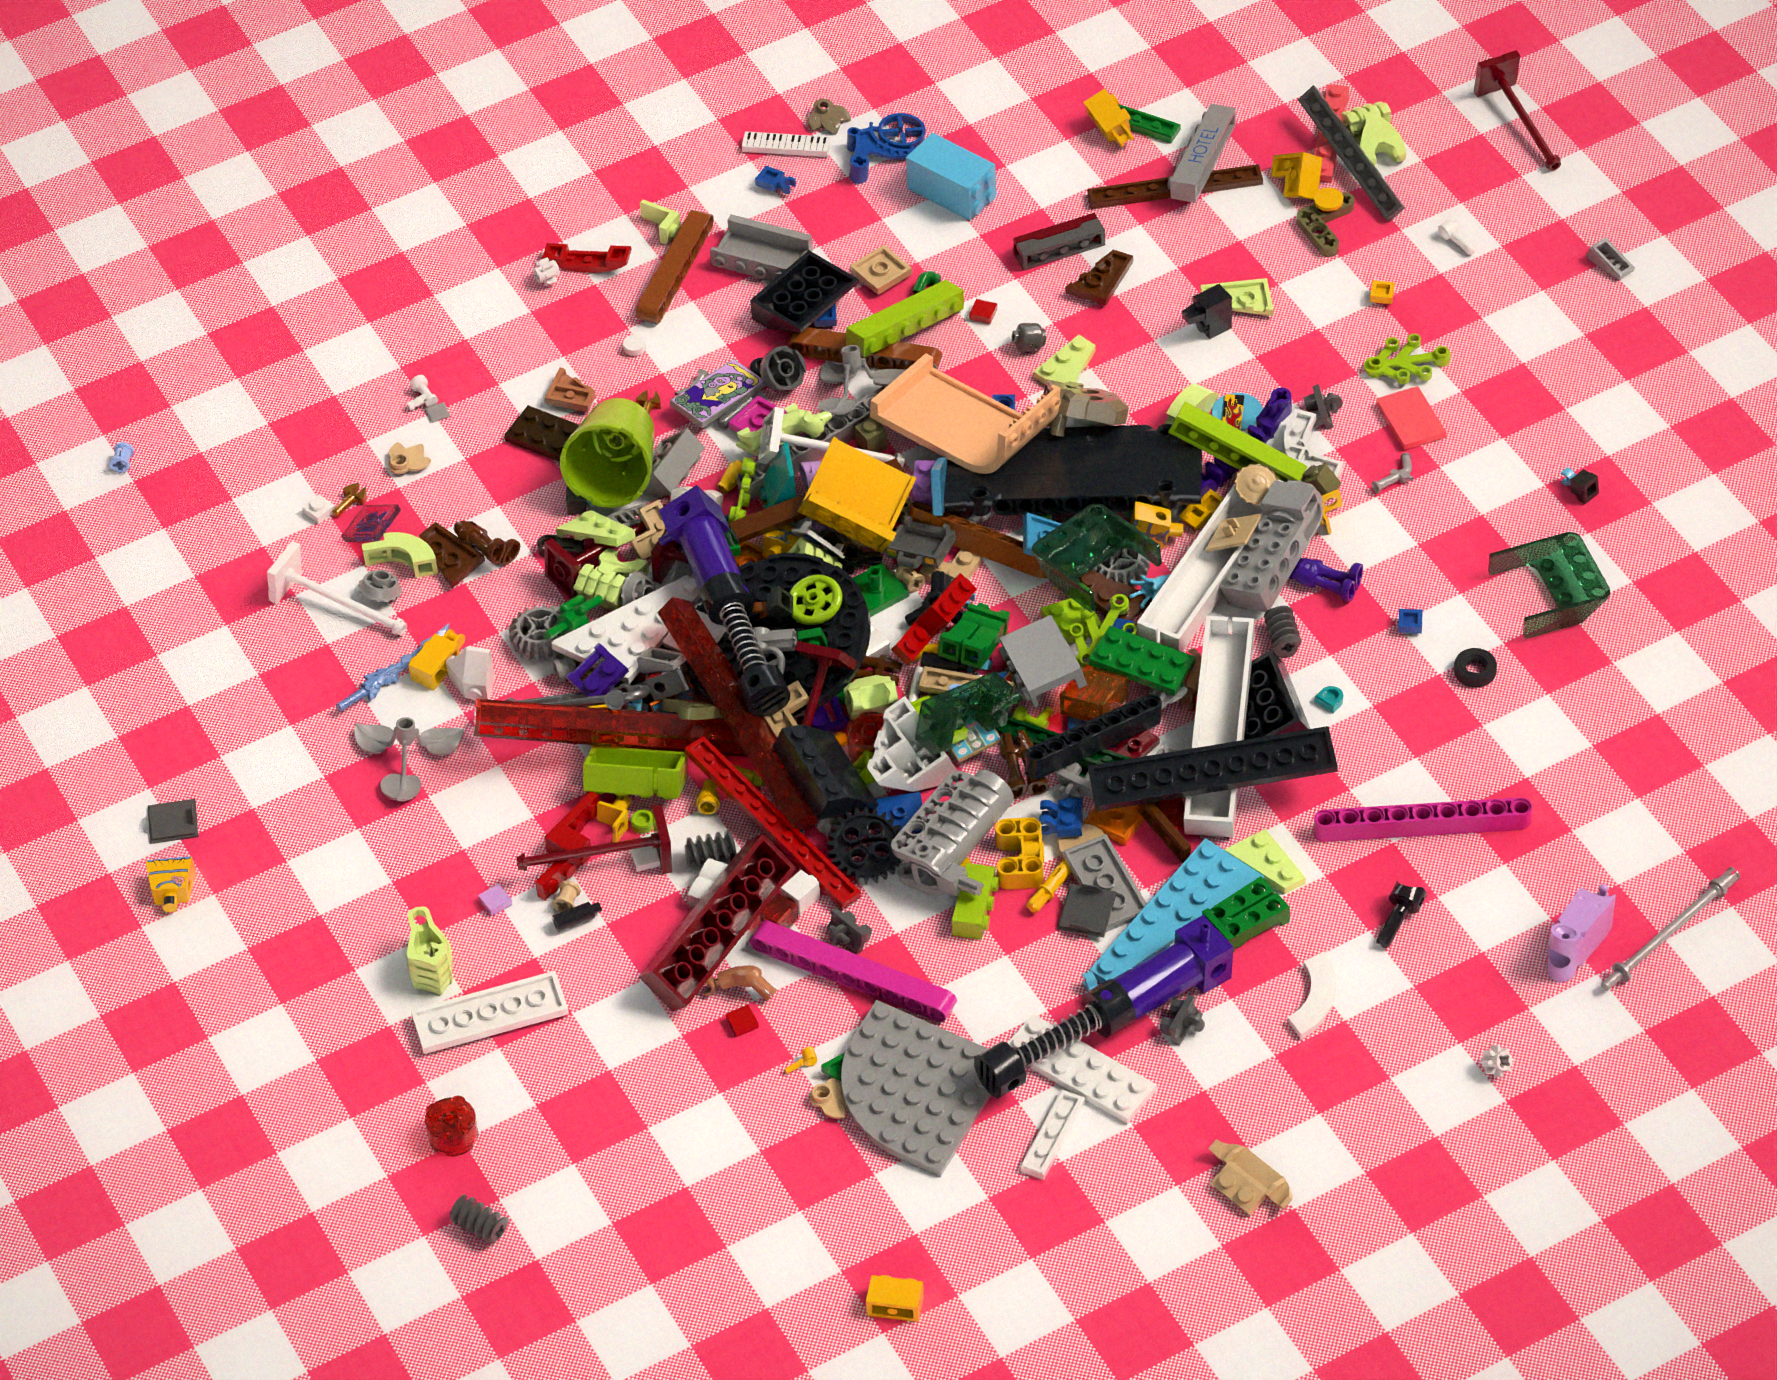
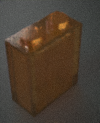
M1085 665L1082 671L1087 686L1078 689L1074 680L1067 685L1060 693V714L1089 721L1120 707L1129 697V676Z

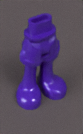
M1300 558L1289 579H1294L1309 588H1314L1315 586L1324 588L1338 594L1342 600L1350 602L1354 598L1355 590H1358L1360 586L1363 564L1356 562L1350 567L1349 571L1344 572L1330 568L1318 559Z

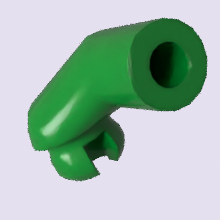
M935 271L921 273L912 292L917 294L925 290L926 286L941 282V275L936 274Z

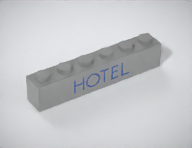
M1210 104L1207 112L1204 111L1201 123L1197 124L1194 136L1189 139L1187 150L1183 151L1180 163L1176 164L1173 176H1170L1168 179L1171 199L1196 203L1236 126V108Z

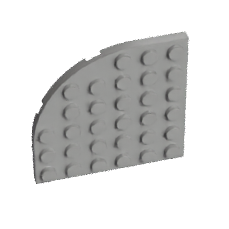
M876 1000L853 1035L843 1058L841 1087L848 1113L858 1129L861 1128L869 1136V1140L873 1144L899 1159L941 1177L991 1097V1094L987 1092L980 1082L974 1068V1057L988 1048Z

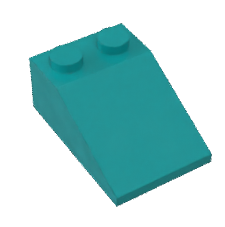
M788 443L782 444L763 477L764 487L760 488L762 501L767 503L763 504V509L796 497L795 478Z

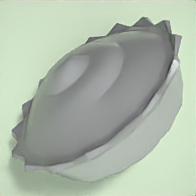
M385 570L368 572L357 585L359 588L358 592H361L363 597H368L369 600H376L377 602L395 601L402 593L398 579Z
M635 570L634 573H629V576L624 579V584L621 586L622 593L620 596L623 599L622 604L625 606L655 591L656 586L653 580L642 571L638 572Z

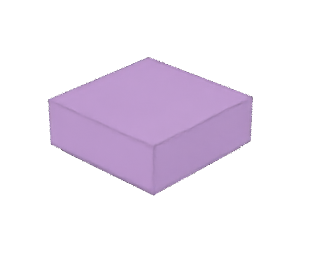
M500 884L478 895L479 901L491 916L513 905L512 899Z

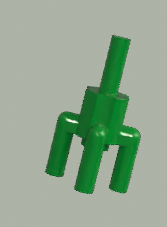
M578 595L561 604L559 610L562 614L555 621V626L543 632V637L549 640L560 633L563 636L588 624L589 619L586 613L603 602V598L600 595H596L585 602L584 597Z

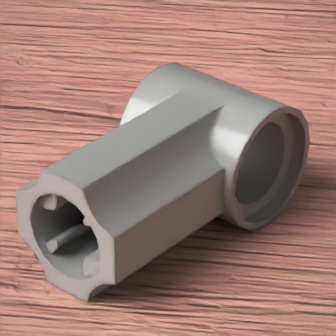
M764 627L752 628L758 639L760 649L772 646L778 648L781 652L795 651L797 637L794 629L770 631Z

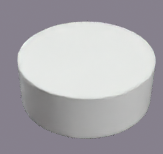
M636 334L627 336L623 341L624 352L630 356L641 355L646 349L645 339Z

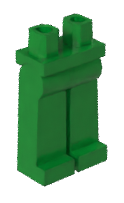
M970 603L961 620L948 633L943 632L940 635L938 656L956 662L961 659L962 664L981 669L1000 643L999 638L1007 634L1010 613L1002 609L998 612L990 610L988 605L983 603L978 605ZM955 649L956 653H950L947 650ZM977 656L978 660H972L969 657Z
M1260 876L1216 904L1210 910L1209 908L1203 910L1202 915L1207 918L1234 948H1238L1244 945L1247 940L1277 924L1283 926L1289 923L1290 906Z

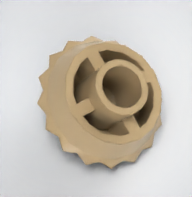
M1249 464L1247 467H1242L1241 471L1237 473V478L1234 481L1236 485L1235 490L1246 503L1258 505L1261 504L1274 480L1278 481L1279 479L1275 477L1274 471L1269 470L1268 466Z

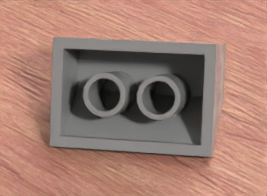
M688 428L662 439L654 449L652 474L649 484L643 493L658 499L666 495L671 496V491L679 488V482L690 474L689 469L691 466L699 462L702 457L700 454L706 447Z

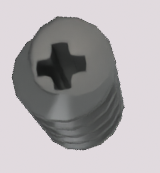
M1289 606L1271 608L1265 612L1263 617L1273 652L1278 657H1291L1297 652L1302 641L1293 610Z
M729 830L725 831L724 838L719 832H716L714 840L710 834H706L705 841L702 840L700 835L696 836L695 843L688 837L684 845L689 869L691 868L692 861L696 863L697 867H700L701 859H704L706 862L708 858L713 857L714 860L720 862V856L723 855L726 862H728L730 854H733L734 857L737 855L734 838Z
M465 1194L457 1199L450 1212L451 1222L456 1225L459 1224V1227L467 1229L469 1233L475 1234L477 1238L483 1239L487 1244H492L500 1239L509 1223V1218L506 1216L501 1218L499 1212L493 1213L491 1207L485 1208V1204L482 1202L477 1203V1199L474 1197H470L467 1200V1195Z

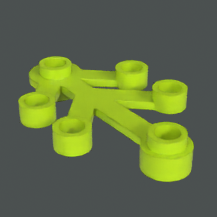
M1410 334L1407 338V344L1395 358L1388 359L1392 352H1396L1399 349V340L1395 337H1389L1386 339L1385 348L1377 357H1370L1364 362V369L1370 377L1377 378L1386 375L1395 379L1399 384H1407L1410 381V373L1418 376L1423 381H1428L1432 378V368L1426 365L1418 367L1414 364L1433 361L1436 366L1444 367L1450 363L1451 352L1445 346H1438L1433 352L1409 356L1421 345L1420 335ZM1393 367H1398V368H1400V370L1396 371V370H1394V369H1392V368H1393Z
M744 457L740 475L744 477L737 507L731 506L728 524L746 517L747 510H742L741 508H748L751 494L745 492H749L751 485L749 477L755 476L757 462H754L751 458Z
M1116 594L1111 598V609L1100 629H1098L1094 618V607L1091 604H1084L1081 607V617L1086 621L1092 638L1089 648H1087L1083 638V626L1079 623H1074L1070 626V636L1075 640L1079 652L1076 655V660L1084 673H1090L1097 667L1089 665V662H1083V659L1090 657L1108 627L1113 626L1118 615H1123L1129 610V600L1125 595ZM1122 600L1123 604L1118 605L1115 602ZM1085 610H1091V611H1092V612H1091L1090 614H1088V615L1083 613ZM1126 623L1123 629H1121L1126 631L1131 628L1134 630L1132 634L1137 635V627L1133 623ZM1074 629H1080L1081 632L1078 633V634H1075V633H1073V630H1074Z

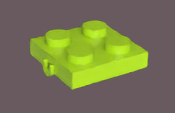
M1081 595L1041 607L1040 615L1042 618L1049 615L1053 617L1067 644L1075 642L1070 636L1069 631L1070 626L1074 623H1079L1083 626L1084 641L1090 637L1086 621L1081 617L1080 613L1081 607L1089 603ZM1085 610L1083 613L1088 615V614H1090L1092 611H1091V610ZM1095 613L1094 618L1098 629H1100L1102 622ZM1074 629V630H1073V633H1075V634H1078V633L1081 632L1080 629Z

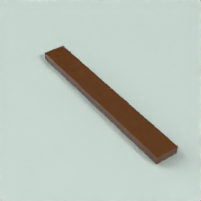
M1255 164L1214 170L1211 172L1201 193L1263 185L1260 166ZM1169 177L1087 189L1090 208L1098 209L1171 198L1170 189H1168Z
M896 458L884 462L906 473ZM805 494L730 522V531L740 544L804 519L807 516L797 511Z

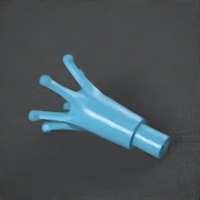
M1171 574L1161 575L1156 578H1147L1145 575H1142L1141 578L1144 581H1134L1131 579L1130 584L1141 585V589L1130 594L1129 598L1144 594L1146 598L1140 605V608L1143 609L1150 598L1154 599Z

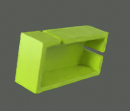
M593 745L589 756H587L583 764V791H592L596 794H603L604 792L614 793L617 796L631 794L638 795L641 798H649L653 794H657V797H662L666 800L679 798L687 781L688 756L684 752Z

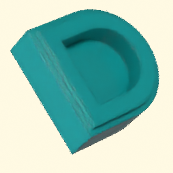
M1327 686L1315 696L1314 702L1334 713L1342 706L1344 695L1340 688Z

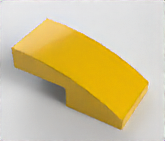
M1210 489L1201 498V504L1188 505L1179 515V519L1195 530H1198L1207 524L1224 498Z

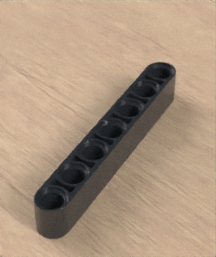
M1157 695L1142 696L1029 747L1025 751L1026 776L1033 779L1042 778L1157 726L1161 722V698Z

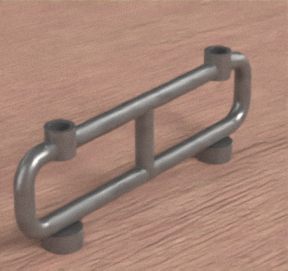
M623 683L618 688H612L606 695L586 697L582 692L524 700L507 698L501 703L480 707L475 712V716L477 719H489L491 723L501 725L508 717L605 704L611 710H618L625 702L646 697L650 693V688L647 685L631 686L629 683ZM621 688H626L628 692H622ZM506 703H511L512 707H507Z

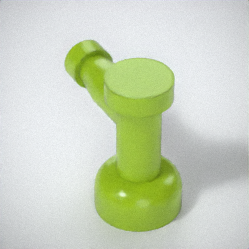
M1020 705L1016 708L1012 718L1048 729L1049 721L1047 719L1053 714V709L1046 707L1035 718L1028 714V710Z

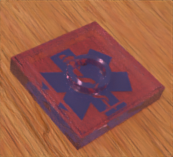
M363 505L341 537L345 542L379 541L383 533L387 531L400 513L399 505Z

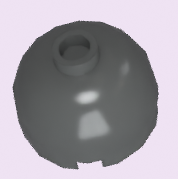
M779 346L769 351L763 357L760 363L761 378L772 390L779 392L793 390L803 382L806 364L804 358L797 350H792L788 346Z

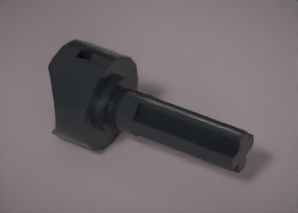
M1397 880L1389 895V900L1394 907L1376 940L1377 944H1380L1383 948L1390 947L1407 913L1414 914L1419 912L1427 897V892L1424 888L1405 886Z

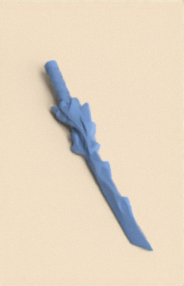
M449 623L436 634L443 636L449 630ZM432 637L421 641L420 647L411 654L400 657V662L396 665L390 664L387 668L377 669L376 672L365 675L363 678L366 681L360 684L362 688L343 699V701L336 704L337 709L342 712L367 695L370 702L377 696L380 686L383 684L390 685L391 682L397 683L399 673L408 667L411 658L416 656L424 643Z

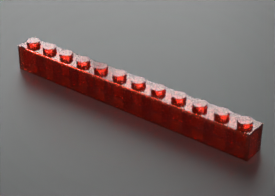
M671 597L657 612L791 827L810 831L820 820H817L772 748L776 740L775 734L764 717L755 716L748 711L738 688L740 679L689 600Z
M476 699L473 736L685 752L686 746L704 736L722 755L761 758L764 747V722L729 717L687 720L680 719L678 714Z

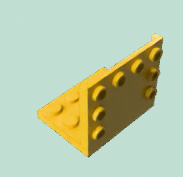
M833 437L797 512L881 553L893 541L896 532L892 531L916 481V477L899 471Z

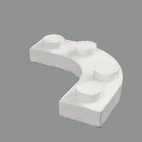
M1294 408L1284 433L1286 455L1307 465L1306 470L1310 466L1326 463L1339 479L1344 468V462L1321 456L1315 453L1308 445V437L1315 424L1316 414Z

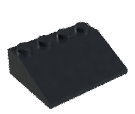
M808 250L750 300L752 319L768 329L801 333L859 283V279Z
M1273 650L1254 659L1251 665L1244 740L1311 729L1284 662Z
M802 724L781 729L772 748L817 820L845 815L846 811L854 813L855 808L860 812L864 811L865 807L868 810L878 807L875 798L832 732Z

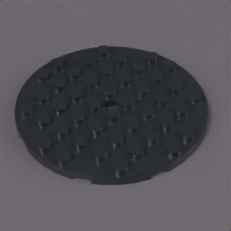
M809 554L768 555L767 559L754 563L749 561L739 566V571L746 582L753 603L767 602V594H770L771 589L778 586L790 593L797 582L811 575H825L831 577L839 584L842 590L841 606L831 619L822 624L804 625L793 619L791 615L776 619L768 614L765 618H759V612L752 614V610L748 615L752 628L764 627L770 631L794 629L797 641H799L798 631L821 627L827 638V647L841 650L857 661L855 670L833 665L830 668L828 667L816 709L820 708L837 696L849 684L866 656L871 635V621L868 606L860 588L839 566H834L825 562L823 558ZM810 585L806 587V590L815 589L816 585ZM829 587L822 590L825 595L832 592ZM803 597L797 598V605L803 604ZM703 602L701 605H697L696 610L707 614ZM826 602L822 610L826 611L831 604ZM806 609L804 615L812 616L813 611ZM724 632L702 664L690 658L687 659L689 674L701 695L709 703L725 705L724 713L734 718L750 722L768 723L764 717L751 714L745 705L738 688L739 680L744 674L743 668L740 666V661L737 659V654L734 652L735 648L731 645L732 641H730L727 632ZM796 650L783 651L782 653L785 657L783 677L787 686L798 680L808 697H810L818 669L817 662L809 660ZM774 654L765 657L766 662H771L777 658ZM807 704L792 713V717L797 718L805 715Z

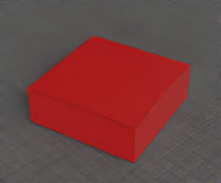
M976 299L969 313V320L991 324L998 309L997 303Z
M749 1005L725 1013L726 1020L736 1037L759 1028L758 1021Z

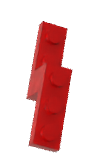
M959 573L941 595L918 616L891 648V651L907 666L911 664L929 641L953 619L977 588L970 580Z
M590 791L544 836L548 853L591 846L590 839L580 832L591 819L597 816L598 794ZM591 856L554 862L535 881L537 896L546 901L552 894L558 891L560 883L571 878L575 871L583 863H586Z

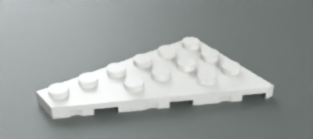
M686 575L555 639L552 642V649L582 663L595 650L594 647L600 643L628 668L629 672L620 681L630 684L640 672L637 658L650 647L660 648L663 644L662 641L687 607L693 608L701 598L695 579ZM601 657L592 668L596 669L605 659Z

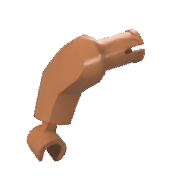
M1194 648L1188 650L1190 654L1196 657V663L1184 686L1188 691L1179 699L1181 708L1187 703L1189 710H1193L1195 707L1193 695L1198 694L1202 655Z
M753 965L735 966L719 972L716 979L710 977L704 985H710L711 988H707L704 995H712L719 985H721L723 990L742 986L752 987L765 1001H768L771 997L765 989L772 996L776 993L777 989L761 976V969Z

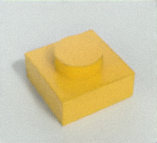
M1373 280L1370 302L1392 304L1395 282Z

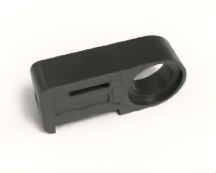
M543 535L537 541L538 553L542 557H545V549L542 546L551 538L574 558L581 555L585 549L584 539L581 541L574 538L557 537V535Z

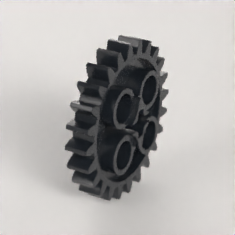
M867 807L864 808L863 813H860L855 808L854 815L846 811L845 820L838 817V825L832 824V832L828 833L827 839L830 840L826 845V848L830 850L828 851V858H834L832 863L835 866L839 865L838 869L842 873L846 871L848 879L852 875L855 876V883H858L860 878H864L865 884H868L869 878H873L874 882L878 883L879 876L887 880V871L894 875L895 866L899 867V864L902 862L900 858L894 856L891 848V842L900 832L901 825L893 826L894 817L886 820L887 812L882 813L881 816L877 815V808L872 813L868 812ZM877 829L880 831V834L873 835L869 830ZM854 835L857 839L848 840L845 836ZM884 851L885 853H887V855L884 857H880L876 854V852ZM855 856H859L863 859V861L855 862L854 860H852V858Z

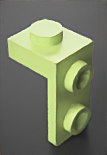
M642 200L640 202L641 217L660 224L658 226L660 243L668 245L681 228L680 214L672 209Z

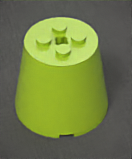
M624 398L607 399L593 408L568 438L560 456L562 476L567 486L575 495L582 496L591 501V504L606 508L630 504L642 495L649 484L652 474L655 436L654 423L648 412L636 402Z

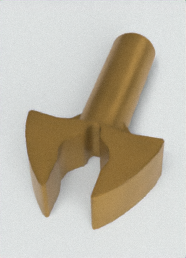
M648 390L642 392L636 399V403L642 406L649 415L651 409H661L660 397L657 391H655L654 397L647 401Z
M359 483L344 487L343 494L346 498L332 510L333 515L339 517L355 502L364 505L367 498L366 487L359 493H357L360 490Z

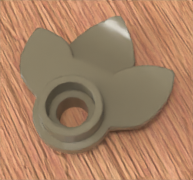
M828 99L816 100L813 104V112L808 118V124L813 131L823 127L834 135L838 133L841 122L851 121L850 113L846 108L834 105Z

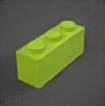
M966 863L967 876L983 883L984 887L981 889L982 893L979 896L963 890L958 894L952 918L953 936L982 940L984 930L988 931L990 916H988V912L994 909L995 897L993 896V891H998L999 877H996L994 866Z

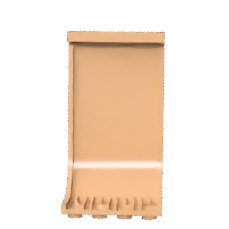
M924 354L871 400L870 418L946 457L967 470L988 474L999 469L1055 419L1061 404V388L1052 385L1047 396L1042 394L1041 399L1037 398L1036 405L1033 408L1028 406L1027 411L1023 410V414H1020L933 368V357Z

